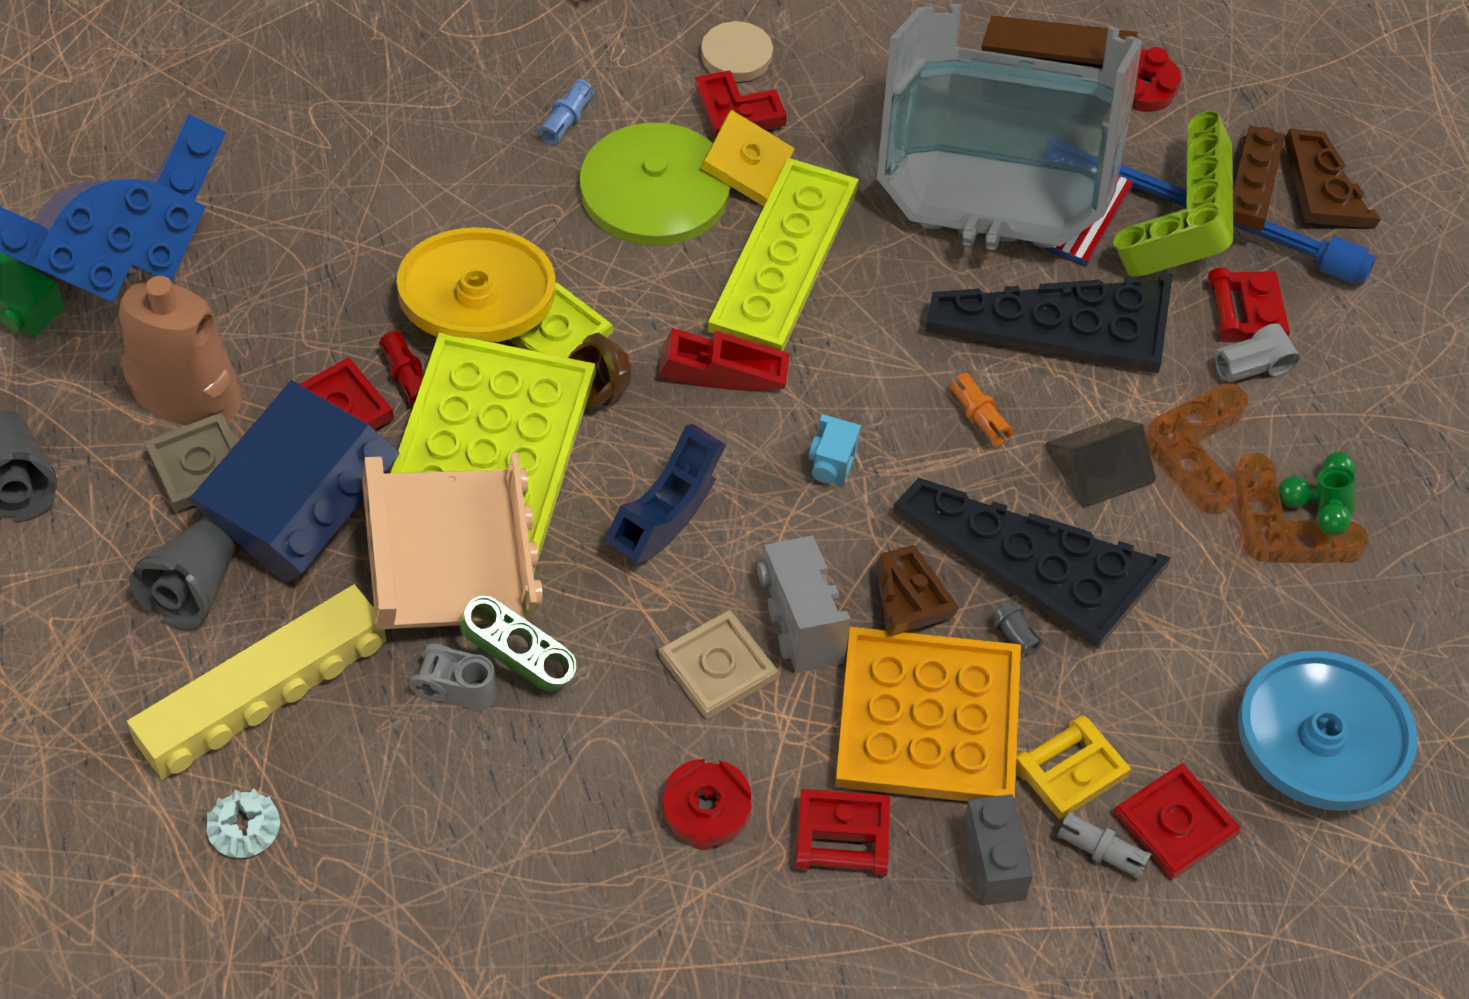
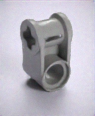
M432 643L425 646L422 654L424 661L418 675L412 677L409 685L416 695L430 701H442L479 711L487 709L494 704L498 697V687L493 664L487 657L454 650L441 644ZM473 681H483L481 684L470 685Z

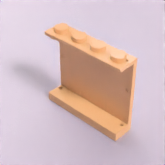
M511 452L507 470L384 474L382 457H365L362 485L376 630L460 625V617L467 604L473 598L479 596L494 598L526 621L532 622L536 605L542 604L543 593L541 580H534L533 567H537L538 561L536 542H529L528 530H532L533 515L531 505H524L523 493H527L528 476L526 468L519 467L518 452ZM476 610L471 613V620L474 625L492 624L491 617L487 612Z

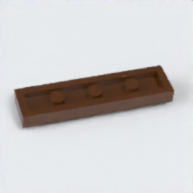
M1249 125L1233 185V224L1259 231L1263 230L1285 134L1276 132L1268 127L1259 128Z

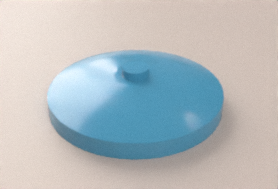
M1300 651L1271 661L1252 678L1239 707L1238 730L1240 740L1247 757L1258 773L1286 796L1316 808L1337 811L1356 810L1374 805L1386 799L1404 781L1416 756L1418 745L1416 723L1401 693L1387 678L1375 669L1356 659L1338 653Z

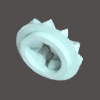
M254 788L251 792H239L234 789L232 795L224 799L218 798L213 810L207 812L206 832L208 838L216 850L229 857L246 858L261 853L275 840L280 827L279 813L270 796L260 795ZM241 810L248 819H251L248 821L246 836H243L242 830H239L237 824H233L237 822L236 815Z

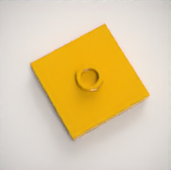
M731 110L725 118L700 168L760 205L765 206L787 158H791L795 148Z

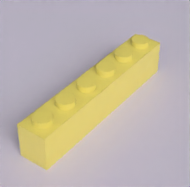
M353 584L127 720L134 743L161 780L172 773H180L186 770L195 759L211 749L216 750L226 745L237 733L249 726H256L262 723L276 709L286 703L298 701L315 685L324 680L337 677L346 666L354 661L374 654L382 644L387 642L385 629L376 630L374 608L356 585Z

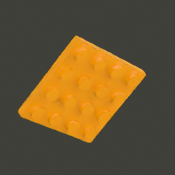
M850 627L835 787L959 801L1013 794L1015 799L1021 645L906 632L890 636L886 630Z

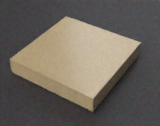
M731 609L659 649V658L706 720L778 679L779 671Z

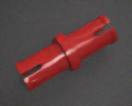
M390 331L380 338L381 341L378 344L390 363V373L394 381L400 383L410 405L413 407L424 377L422 374V364L419 358L413 356L402 333L400 331Z

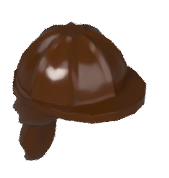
M599 332L588 335L582 344L578 345L568 356L570 359L594 363L596 366V374L585 409L597 408L603 404L609 405L613 403L616 397L623 393L631 382L632 364L629 361V355L617 343L607 340Z

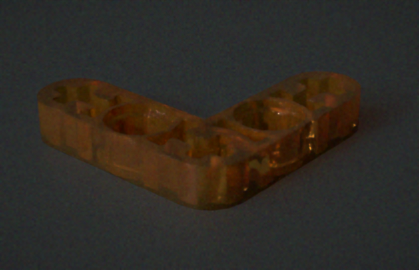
M1225 383L1156 417L1151 421L1145 437L1146 446L1197 507L1209 514L1224 513L1230 506L1235 489L1229 477L1198 442L1231 426L1242 418L1248 403V396L1241 387L1234 384ZM1223 400L1226 404L1220 407L1221 401ZM1190 414L1201 415L1206 419L1207 424L1203 426L1193 425L1187 420L1186 416ZM1173 433L1172 439L1170 440L1167 436ZM1185 458L1195 460L1199 464L1200 469L1196 471L1185 470L1180 466L1179 461ZM1208 489L1213 493L1212 495L1207 494ZM1220 492L1222 494L1221 498L1214 493Z
M1248 453L1240 459L1235 471L1234 480L1244 544L1247 553L1253 559L1266 563H1352L1361 558L1368 544V534L1361 525L1351 522L1348 530L1342 535L1329 536L1320 530L1317 520H1284L1273 462L1267 456L1260 453ZM1249 469L1255 470V473L1261 476L1256 487H1253L1255 483L1254 474L1252 471H1248ZM1255 500L1263 501L1270 507L1271 511L1264 514L1257 513L1250 507L1249 503ZM1263 527H1267L1265 531L1266 540L1272 544L1271 546H1266L1264 540L1259 539ZM1308 535L1316 541L1317 547L1311 549L1304 548L1297 542L1296 537ZM1341 538H1347L1348 542L1350 544H1354V546H1348L1347 542L1345 540H1341Z

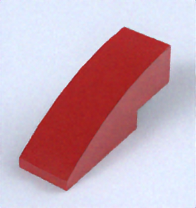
M672 328L662 345L658 377L685 384L728 390L762 391L784 389L787 383L790 353L719 331H715L711 339Z

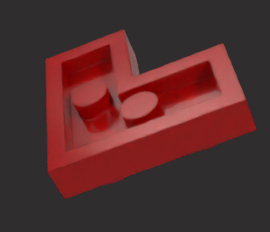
M731 70L695 77V88L715 138L731 110L764 130L786 126L787 114L776 89L741 96Z

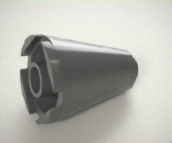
M0 411V516L14 517L15 522L25 521L40 515L52 505L57 488V477L23 417L13 411Z
M206 516L141 559L135 565L134 571L129 578L132 593L147 612L150 613L154 608L165 617L161 622L181 629L195 628L207 617L238 543Z

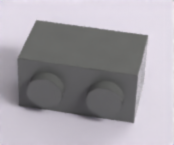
M1013 794L968 800L962 825L981 906L1026 900L1033 875Z

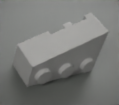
M814 536L764 545L763 562L757 563L758 577L762 588L768 587L771 598H768V609L772 622H779L782 633L779 634V645L783 658H790L795 674L844 664L851 619L847 610L838 612L835 606L834 599H839V592L836 585L829 586L825 575L828 573V567Z

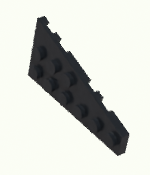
M1173 274L1159 275L1158 280L1140 281L1139 276L1125 277L1122 283L1104 284L1099 279L1040 284L1039 289L1020 290L1019 285L1005 286L1003 292L984 293L979 288L932 292L925 332L1159 373L1162 363Z
M918 478L896 501L893 509L895 515L1097 649L1103 645L1164 572L1171 558L1156 553V556L1153 557L1134 551V545L1121 541L1118 542V545L1094 538L1092 532L1029 513L1028 517L1010 512L1007 511V505L993 501L991 505L972 500L968 498L966 492L922 478Z

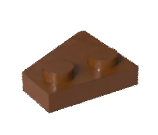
M915 545L881 553L876 562L886 631L890 636L948 620L955 616L959 606Z

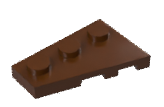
M1290 128L1284 139L1305 223L1375 229L1381 218L1375 209L1368 210L1362 200L1364 192L1358 183L1352 184L1343 171L1346 164L1325 132Z

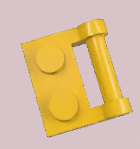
M1080 715L1070 721L1069 728L1028 753L1022 751L1016 755V774L1030 784L1059 821L1065 818L1069 812L1073 813L1128 778L1131 772L1129 765L1084 715ZM1078 742L1087 746L1047 772H1044L1040 767Z

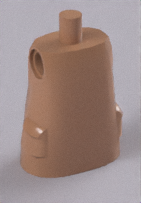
M155 276L149 280H143L131 285L122 297L119 309V319L125 347L120 358V365L123 368L125 381L130 385L131 394L135 401L145 410L183 425L192 424L221 412L227 422L231 420L241 406L242 386L219 337L215 317L209 303L195 292L172 284L170 279L165 276Z

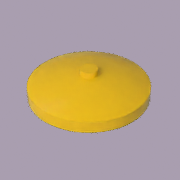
M460 228L429 237L417 244L406 254L397 272V295L400 307L408 319L417 327L433 336L438 337L440 332L449 336L473 338L495 343L524 334L537 326L547 316L555 299V272L546 254L535 244L521 236L492 228Z

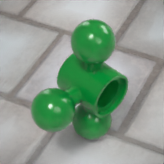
M1344 452L1331 453L1325 458L1322 470L1317 475V486H1310L1302 477L1290 476L1280 483L1278 498L1283 505L1293 509L1304 506L1309 500H1317V524L1320 530L1329 536L1342 535L1348 530L1351 524V516L1355 513V462L1350 455Z

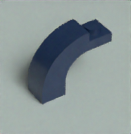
M694 424L685 425L675 449L658 480L638 500L620 505L604 542L636 563L645 561L661 552L689 523L705 500L716 480L711 475L726 444Z

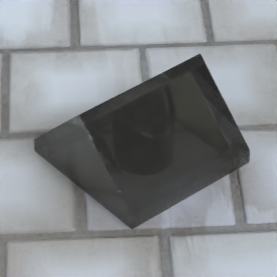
M1114 418L1053 439L1045 444V448L1082 508L1153 484L1156 479L1144 426L1141 423Z

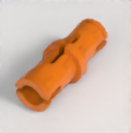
M969 373L958 375L957 378L965 389L962 386L960 387L955 380H952L949 390L965 407L967 418L973 424L979 425L993 446H1000L1006 443L998 431L1000 433L1003 432L1010 439L1014 430L996 410L997 404L994 399L981 391Z

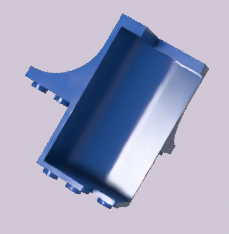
M187 114L168 153L151 181L108 179L76 184L51 198L36 215L34 221L0 206V252L108 301L116 299L131 265L155 276H165L172 280L206 208L205 205L195 201L226 132L191 114Z

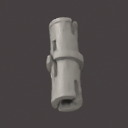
M1068 813L1063 824L1079 831V833L1063 826L1060 828L1057 838L1063 839L1093 854L1092 860L1098 863L1104 860L1139 880L1145 867L1129 860V858L1145 866L1151 857V853L1145 852L1115 837L1116 831L1110 828L1104 831L1075 816L1074 813Z

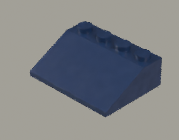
M291 380L188 500L285 584L306 570L364 498L362 474L365 457H382L383 472H385L400 453L371 426Z

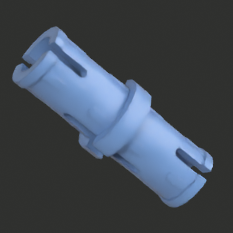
M577 79L567 94L561 100L557 99L552 106V113L538 129L539 136L547 131L541 138L545 143L557 145L571 124L575 125L579 121L582 109L595 94L594 89L588 91L591 87L590 83L583 79Z

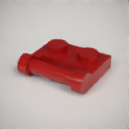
M1220 267L1208 273L1209 287L1215 292L1221 321L1218 331L1222 341L1242 342L1249 340L1258 330L1270 324H1280L1287 336H1289L1290 329L1277 271L1230 272L1229 269ZM1231 291H1238L1244 323L1236 319Z
M801 789L796 869L810 870V866L873 870V875L887 876L891 795ZM812 838L874 843V852L811 848Z

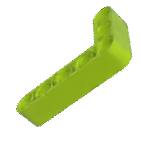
M1205 111L1197 114L1188 123L1187 208L1128 226L1119 231L1114 237L1113 245L1130 276H1144L1210 257L1225 251L1232 244V143L1220 115L1216 111Z

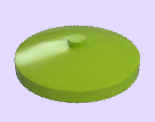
M668 123L635 124L608 134L588 152L580 172V195L584 208L591 219L612 236L626 242L645 246L674 245L691 240L709 230L726 210L730 198V186L700 168L712 142L691 129Z

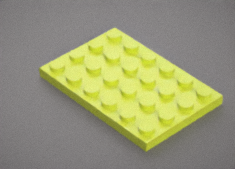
M439 332L398 450L400 454L395 458L391 473L507 470L511 452H518L519 467L526 468L528 476L527 493H523L524 505H531L533 515L532 530H528L529 542H536L539 560L596 374L595 364L473 338L449 336ZM533 567V575L535 573L536 567Z

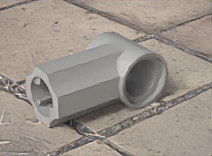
M1270 324L1258 330L1249 340L1216 349L1214 355L1218 375L1222 381L1227 380L1229 383L1266 371L1271 376H1281L1294 369L1301 357L1280 324Z

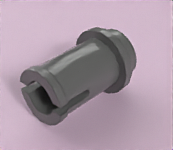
M1011 601L1000 606L993 613L992 618L995 620L994 627L996 630H1002L1012 644L1021 645V658L1037 651L1044 641L1036 634L1022 615L1023 608L1020 605L1015 606Z

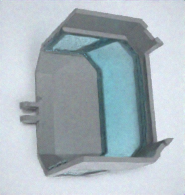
M962 3L949 4L948 12L934 13L935 8L931 6L917 7L890 38L877 180L910 221L919 222L923 227L929 229H940L942 227L958 229V232L963 234V245L972 247L976 235L980 233L987 234L985 240L986 248L995 251L999 245V240L1006 242L1016 241L1017 239L1032 241L1033 245L1041 248L1061 246L1104 217L1116 192L1135 93L1142 41L1133 36L1126 37L1123 40L1119 38V29L1110 25L1107 33L1103 69L957 47Z

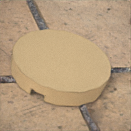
M726 22L711 28L703 37L701 46V58L704 67L711 74L731 70L735 82L751 81L763 75L768 70V65L772 62L773 44L768 34L763 29L746 22Z

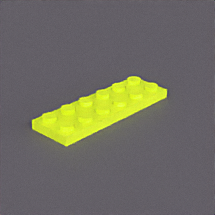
M787 158L708 321V332L714 334L715 331H719L784 351L858 190L859 179Z

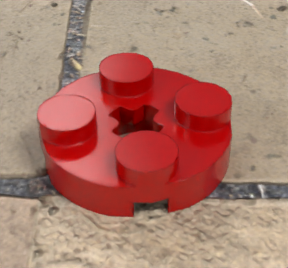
M1163 48L1141 49L1137 72V88L1132 103L1134 104V110L1142 112L1162 110L1172 103L1173 98L1178 94L1181 84V73L1177 65L1169 59L1168 52ZM1139 78H1147L1150 80V83H1145L1143 79Z
M705 759L688 761L675 769L666 782L662 802L664 819L676 836L691 843L696 849L709 850L715 845L725 844L736 838L745 829L750 820L752 804L749 782L743 773L730 763L719 760V764L713 762L705 763ZM703 795L709 799L715 796L718 799L715 802V808L711 810L699 808L698 797Z

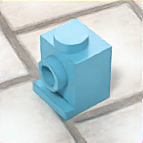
M822 414L818 436L814 437L809 452V460L814 461L811 472L813 478L822 483H833L844 487L858 451L861 425Z

